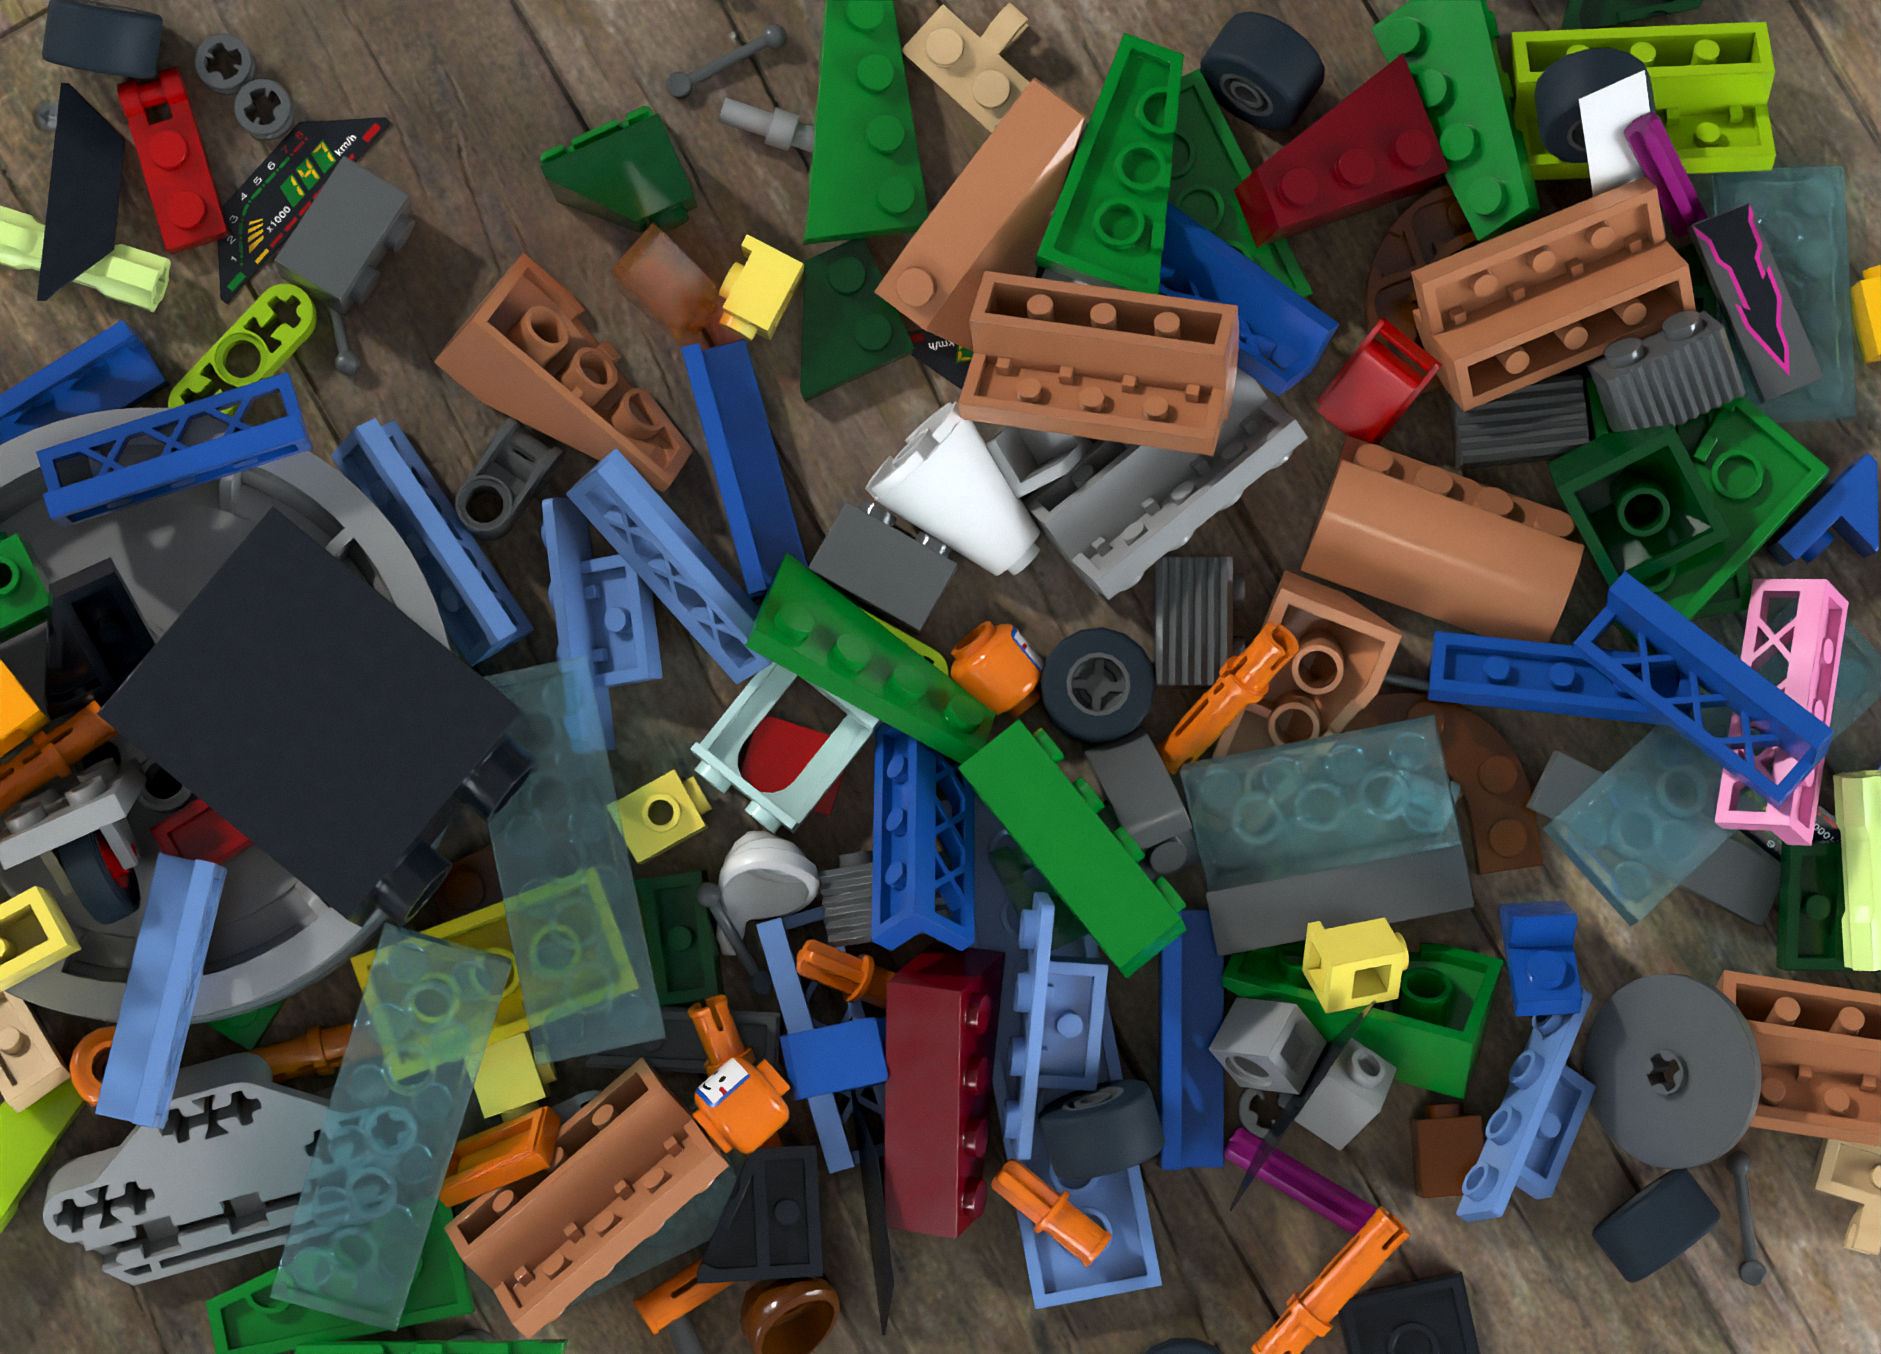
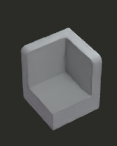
M1003 426L986 442L988 452L1017 499L1067 474L1094 447L1090 439L1086 437Z

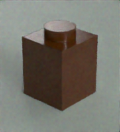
M1463 1102L1425 1105V1117L1409 1118L1415 1195L1421 1198L1463 1196V1181L1471 1168L1477 1164L1484 1147L1481 1115L1474 1113L1464 1114Z

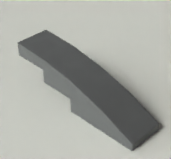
M1553 751L1526 806L1529 810L1624 862L1637 865L1687 893L1700 896L1749 924L1759 927L1763 926L1780 891L1781 865L1657 799L1560 751Z
M1463 844L1206 893L1218 956L1306 940L1308 923L1320 921L1324 929L1383 917L1390 924L1475 907Z

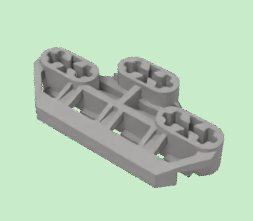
M248 1052L235 1053L180 1068L165 1128H150L136 1125L120 1146L70 1159L57 1165L51 1172L48 1180L43 1208L44 1224L48 1231L57 1238L70 1244L78 1242L84 1245L86 1251L93 1249L103 1254L102 1271L135 1286L383 1217L399 1190V1173L421 1134L424 1133V1119L415 1089L407 1079L401 1078L395 1081L392 1073H384L310 1094L273 1083L272 1069L267 1061L258 1055ZM211 1095H213L212 1108L210 1109ZM358 1116V1128L354 1129V1117ZM384 1169L383 1172L354 1180L356 1176ZM317 1175L321 1189L267 1203L269 1200L312 1189L310 1177ZM230 1199L234 1213L181 1228L180 1225L224 1213L223 1201ZM143 1224L147 1235L146 1238L124 1244L119 1243L136 1238L137 1230L135 1226Z

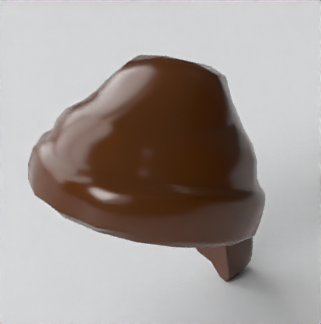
M800 1277L759 1281L745 1293L739 1321L741 1330L753 1354H810L825 1340L833 1329L838 1318L840 1300L835 1289L822 1279Z

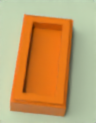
M545 1106L446 1146L434 1195L447 1208H450L549 1168L561 1119L549 1106Z

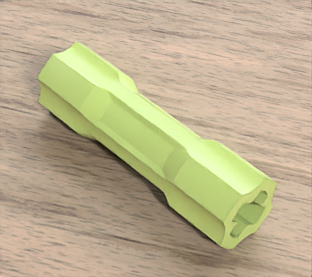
M0 206V264L17 270L34 269L40 271L45 225L32 215ZM117 244L111 253L72 282L94 288L109 299L154 313L160 301L163 300L169 282L171 261L168 258L124 244Z
M1881 770L1841 772L1833 775L1836 825L1841 832L1845 899V912L1842 917L1844 967L1852 968L1854 971L1881 970Z

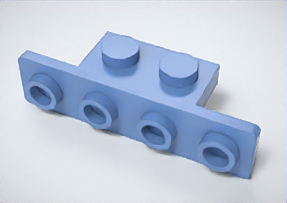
M557 497L544 499L542 501L543 520L541 523V537L548 552L551 577L548 595L556 618L559 642L556 660L558 668L563 675L566 700L564 713L565 729L570 737L571 748L574 753L614 751L616 743L609 688L663 679L652 590L620 554L593 559L588 518L571 499Z
M1034 892L1032 910L1023 909L1020 917L1019 946L1021 949H1028L1026 973H1016L1014 981L1013 1009L1014 1012L1022 1013L1020 1037L1011 1036L1009 1040L1007 1071L1009 1076H1016L1014 1100H1004L1001 1120L1002 1138L1011 1139V1145L1017 1159L1029 1160L1032 1154L1038 1088L1096 1091L1109 966L1105 959L1050 955L1055 906L1049 894L1045 892Z
M1581 987L1583 1000L1580 1013L1537 1015L1532 1017L1533 1030L1523 1053L1515 1060L1510 1069V1085L1502 1104L1487 1124L1485 1132L1487 1140L1477 1164L1471 1168L1463 1181L1462 1192L1464 1195L1456 1215L1464 1221L1473 1222L1501 1217L1515 1186L1536 1200L1552 1197L1596 1089L1594 1084L1565 1065L1593 997L1584 988Z

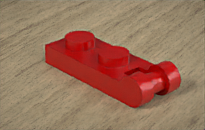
M178 66L159 71L160 78L138 84L136 79L117 84L118 96L128 120L165 248L171 255L231 236L189 93ZM168 102L173 118L152 124L147 108Z

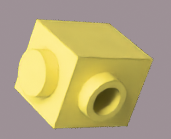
M674 769L608 805L607 809L638 864L643 865L708 829L709 827L702 815L712 810V807L696 778L692 776L683 781L680 774Z
M530 1030L463 1055L485 1119L501 1114L503 1123L539 1109L537 1101L552 1096L548 1083L558 1080L555 1066L546 1044L535 1046Z

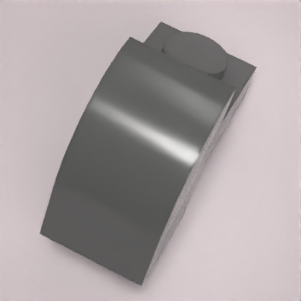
M1143 725L1115 741H1107L1085 751L1102 797L1118 827L1122 826L1146 857L1137 864L1152 882L1161 876L1164 878L1169 877L1203 861L1192 834L1191 828L1193 827L1157 749Z

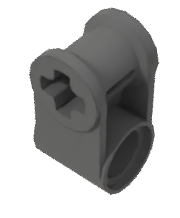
M509 417L494 434L480 461L459 488L456 495L455 509L463 526L472 536L480 540L494 541L507 535L531 501L540 494L561 465L566 451L559 446H555L552 449L523 430L520 421ZM513 450H517L519 453H521L534 463H530ZM483 494H495L503 500V510L500 516L489 523H480L470 517L472 502Z

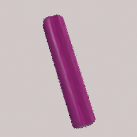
M1653 112L1645 116L1641 115L1633 120L1632 124L1624 130L1625 138L1644 176L1657 187L1660 208L1673 233L1677 237H1682L1689 234L1687 228L1690 225L1707 219L1708 216L1660 117Z
M1236 1128L1224 1146V1157L1247 1171L1262 1139L1243 1128ZM1277 1148L1272 1151L1256 1177L1353 1235H1356L1366 1225V1222L1377 1210L1376 1207Z

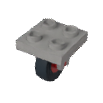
M136 757L116 765L113 758L101 760L77 774L79 782L59 791L56 790L53 784H48L36 789L18 802L20 808L4 820L7 826L0 834V862L4 870L40 855L63 895L66 897L76 893L84 908L101 924L114 923L139 910L141 896L134 866L138 865L137 859L142 857V852L126 819L147 782V778Z

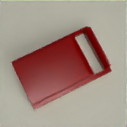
M1382 317L1316 400L1320 404L1316 411L1346 435L1369 444L1378 445L1442 367V364ZM1377 333L1382 335L1426 370L1428 374L1425 377L1421 376L1374 337Z
M766 715L753 732L740 771L741 777L760 792L774 793L783 790L795 781L830 735ZM845 770L812 811L828 816L831 815Z

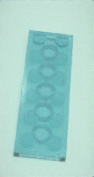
M1799 598L1793 599L1767 623L1775 634L1796 617ZM1847 618L1830 728L1834 730L1831 742L1881 696V655ZM1766 634L1764 635L1763 644L1769 640ZM1792 641L1788 645H1786L1790 652L1792 647ZM1742 647L1734 653L1739 659H1741ZM1779 651L1759 668V674L1777 686L1787 678L1789 662ZM1700 685L1698 686L1699 695H1710ZM1727 706L1701 708L1703 728L1715 738L1728 737L1732 710ZM1665 725L1653 727L1543 828L1547 835L1630 927L1646 916L1738 829H1722L1715 823L1723 767L1671 726ZM1754 727L1750 729L1751 735H1762ZM1767 747L1753 748V752L1758 756ZM1773 763L1767 768L1771 774ZM1746 785L1740 790L1737 811L1757 812L1767 801Z
M587 655L483 677L524 711L532 725L518 740L517 744L539 761L534 772L515 797L492 821L488 822L536 1064L540 1066L666 1039L662 1012Z
M384 923L271 1287L270 1298L397 1331L512 966L510 958Z

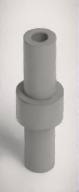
M725 97L718 122L766 137L764 144L788 151L790 146L812 153L813 126L799 122L800 115L775 107L774 113Z

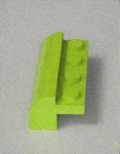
M1767 22L1512 32L1506 73H1509L1514 98L1510 99L1516 130L1523 133L1534 180L1590 178L1588 163L1564 162L1546 150L1540 138L1535 90L1538 78L1549 65L1568 54L1598 48H1612L1629 52L1644 62L1651 77L1656 114L1660 117L1687 174L1772 170L1776 151L1767 102L1775 75V67Z

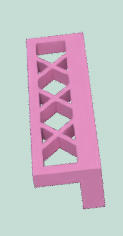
M1753 579L1741 660L1759 673V668L1780 651L1789 662L1787 678L1776 687L1830 727L1849 602L1827 579ZM1770 598H1799L1796 617L1775 634L1766 623ZM1766 634L1769 640L1763 644L1764 635ZM1792 641V647L1790 652L1786 645H1788ZM1732 711L1728 737L1742 736L1740 717ZM1779 746L1767 747L1758 756L1753 752L1755 769L1776 785L1798 763L1796 759ZM1743 749L1732 750L1744 759ZM1825 756L1779 809L1767 801L1766 812L1737 811L1740 790L1746 784L1723 767L1715 823L1722 829L1772 831L1787 845L1812 846ZM1773 763L1771 774L1767 768Z

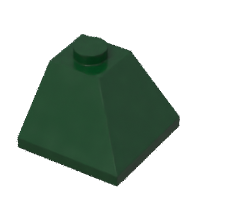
M659 113L540 166L558 203L639 233L651 228L655 234L671 231L690 219L687 212L698 208L694 194Z
M1673 424L1606 433L1548 463L1555 487L1609 587L1614 584L1624 571L1641 582L1731 536Z

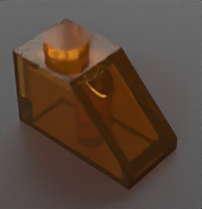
M654 223L649 226L610 271L620 293L676 341L686 331L693 336L698 334L718 309V306L712 302L719 295L715 283Z

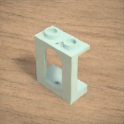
M775 662L756 673L700 744L696 742L690 750L701 760L694 771L723 794L731 785L751 800L745 811L773 834L776 833L781 825L794 834L883 721L804 679L847 713V716L795 781L787 788L774 793L758 791L741 777L738 768L739 752L745 741L798 676Z

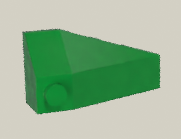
M1306 940L1238 952L1231 955L1222 975V987L1243 998L1296 1004L1327 1043H1330L1368 1006L1325 1013L1302 971ZM1420 943L1419 952H1408L1409 964L1408 968L1402 971L1398 999L1375 1003L1352 1038L1395 1066L1397 1070L1394 1079L1405 1084L1464 1099L1481 1054L1504 960L1445 944Z

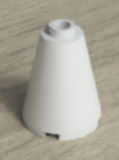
M956 401L953 404L951 402L945 404L916 428L904 440L907 445L899 452L895 459L890 455L884 461L865 488L875 501L995 576L1002 574L1006 570L1013 576L1018 574L1040 551V548L1034 543L1040 535L1038 526L1021 499H1017L988 452L986 442L973 421L964 420L960 417L959 406Z

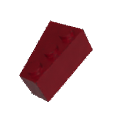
M1403 53L1255 169L1234 189L1256 248L1424 192L1449 172L1446 160Z

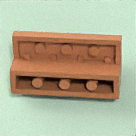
M1646 176L1411 272L1419 306L1418 309L1412 312L1425 351L1442 364V367L1436 374L1463 412L1604 354L1605 349L1618 340L1625 338L1642 339L1663 330V322L1676 313L1690 310L1696 311L1689 264L1665 239L1657 187Z
M984 271L969 320L973 356L958 402L961 418L983 423L1214 456L1223 420H1228L1236 381L1239 351L1237 305Z
M1347 435L1339 453L1327 496L1312 529L1300 571L1482 636L1548 643L1570 595L1585 546L1581 545L1583 537L1571 515L1561 510L1541 505L1499 488L1485 485L1440 467L1429 465L1387 450L1379 445L1369 444Z
M1724 970L1715 987L1724 993L1745 1017L1755 1037L1761 1061L1760 1098L1756 1113L1749 1127L1881 1147V994Z
M643 1057L559 1128L549 1168L482 1194L444 1227L462 1261L494 1291L511 1323L527 1339H530L546 1324L556 1320L563 1313L565 1307L595 1281L606 1277L617 1262L645 1238L658 1232L668 1218L695 1195L709 1188L715 1178L729 1167V1164L720 1153L721 1149L692 1117L693 1112Z

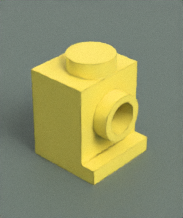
M747 234L741 247L744 257L748 258L745 266L738 262L733 264L719 291V296L726 299L722 307L724 313L718 324L747 341H752L755 334L771 340L804 278V264Z
M1385 917L1324 929L1320 921L1308 923L1302 971L1326 1014L1370 1005L1374 1000L1376 1003L1398 999L1402 971L1408 968L1409 955L1403 936L1399 932H1393Z

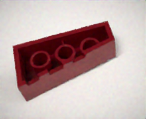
M933 942L887 981L886 1065L888 1079L885 1081L884 1206L887 1228L957 1239L976 1218H980L983 1214L987 1200V1184L983 1179V1170L988 1140V1120L1005 952L971 947L959 951L948 944Z

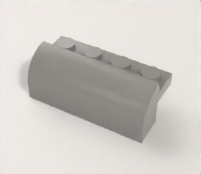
M1237 367L1228 420H1223L1214 456L1099 439L1093 444L1094 447L1071 471L1040 487L1024 500L1023 504L1049 542L1078 577L1097 596L1101 593L1106 599L1110 600L1118 592L1125 591L1134 586L1141 579L1144 571L1168 551L1183 546L1191 538L1194 530L1217 511L1224 510L1237 502L1243 490L1266 471L1275 469L1286 462L1291 456L1293 449L1308 437L1295 418L1271 402L1256 380Z

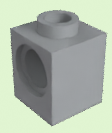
M1236 997L1209 1050L1240 1087L1300 1095L1327 1041L1296 1004Z
M1351 1037L1294 1121L1341 1151L1381 1111L1397 1068Z

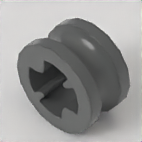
M226 33L212 35L202 42L196 52V72L206 86L217 94L226 96L238 94L244 85L255 78L257 69L255 57L244 41L235 35ZM223 50H227L232 58L241 57L242 59L241 65H233L237 74L229 79H225L219 71L210 73V64H218L214 56Z
M260 78L250 81L240 89L235 97L234 111L237 120L249 135L258 140L271 141L281 138L290 130L294 123L296 110L293 100L285 89L273 80ZM263 95L271 103L276 97L281 102L280 105L273 109L275 120L266 125L259 117L256 118L254 123L249 118V115L257 110L254 100Z
M1245 1088L1238 1099L1237 1113L1239 1120L1247 1131L1264 1138L1275 1120H1269L1271 1127H1259L1256 1125L1258 1114L1249 1110V1106L1255 1095L1259 1099H1264L1262 1091L1266 1090ZM1275 1092L1277 1093L1276 1104L1279 1107L1285 1108L1293 1095Z

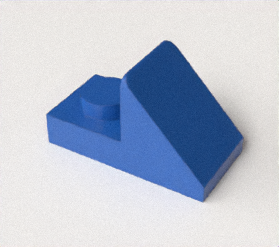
M1869 453L1854 460L1765 548L1782 566L1796 561L1799 557L1807 564L1816 558L1835 538L1827 530L1830 526L1863 558L1878 552L1877 461Z
M1564 901L1499 904L1498 912L1515 1016L1580 1013L1583 997L1573 946L1577 925L1576 911Z
M875 1017L863 1018L780 1037L792 1101L884 1085L888 1079L886 1065V1017L879 1019Z

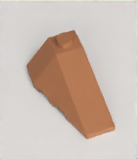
M1036 77L1033 78L909 241L874 292L925 331L973 351L969 320L984 271L1035 278L1039 267L1035 265L1036 255L1071 169L1087 116Z
M522 253L463 323L434 363L483 404L599 461L617 448L651 487L664 492L672 484L693 452L692 447L650 393L644 389L633 388L615 365L621 356L609 340L599 344L579 317L585 310L574 295L525 253Z
M1284 570L1260 632L1269 622H1273L1275 627L1277 624L1284 626L1295 636L1299 645L1298 653L1268 683V693L1256 704H1249L1217 739L1188 813L1190 819L1246 841L1296 786V782L1322 753H1325L1338 739L1339 733L1361 709H1364L1378 694L1402 637V631L1345 593Z

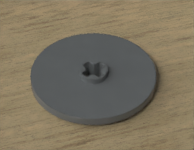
M1669 973L1645 976L1626 984L1616 991L1600 1009L1592 1024L1586 1043L1584 1073L1585 1079L1596 1086L1590 1101L1594 1113L1606 1133L1620 1148L1646 1164L1666 1169H1684L1712 1162L1727 1153L1738 1143L1747 1131L1756 1113L1761 1092L1762 1073L1755 1037L1737 1006L1719 989L1701 979L1684 974ZM1676 1060L1680 1070L1673 1075L1674 1081L1667 1082L1663 1072L1670 1067L1669 1061Z

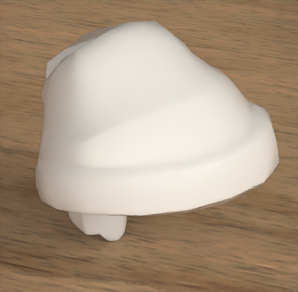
M748 831L734 843L725 857L718 881V887L721 892L719 901L743 940L747 921L788 916L809 905L819 892V873L815 864L808 860L801 849L793 842L766 831ZM717 923L716 939L720 944L721 953L728 956L736 955Z

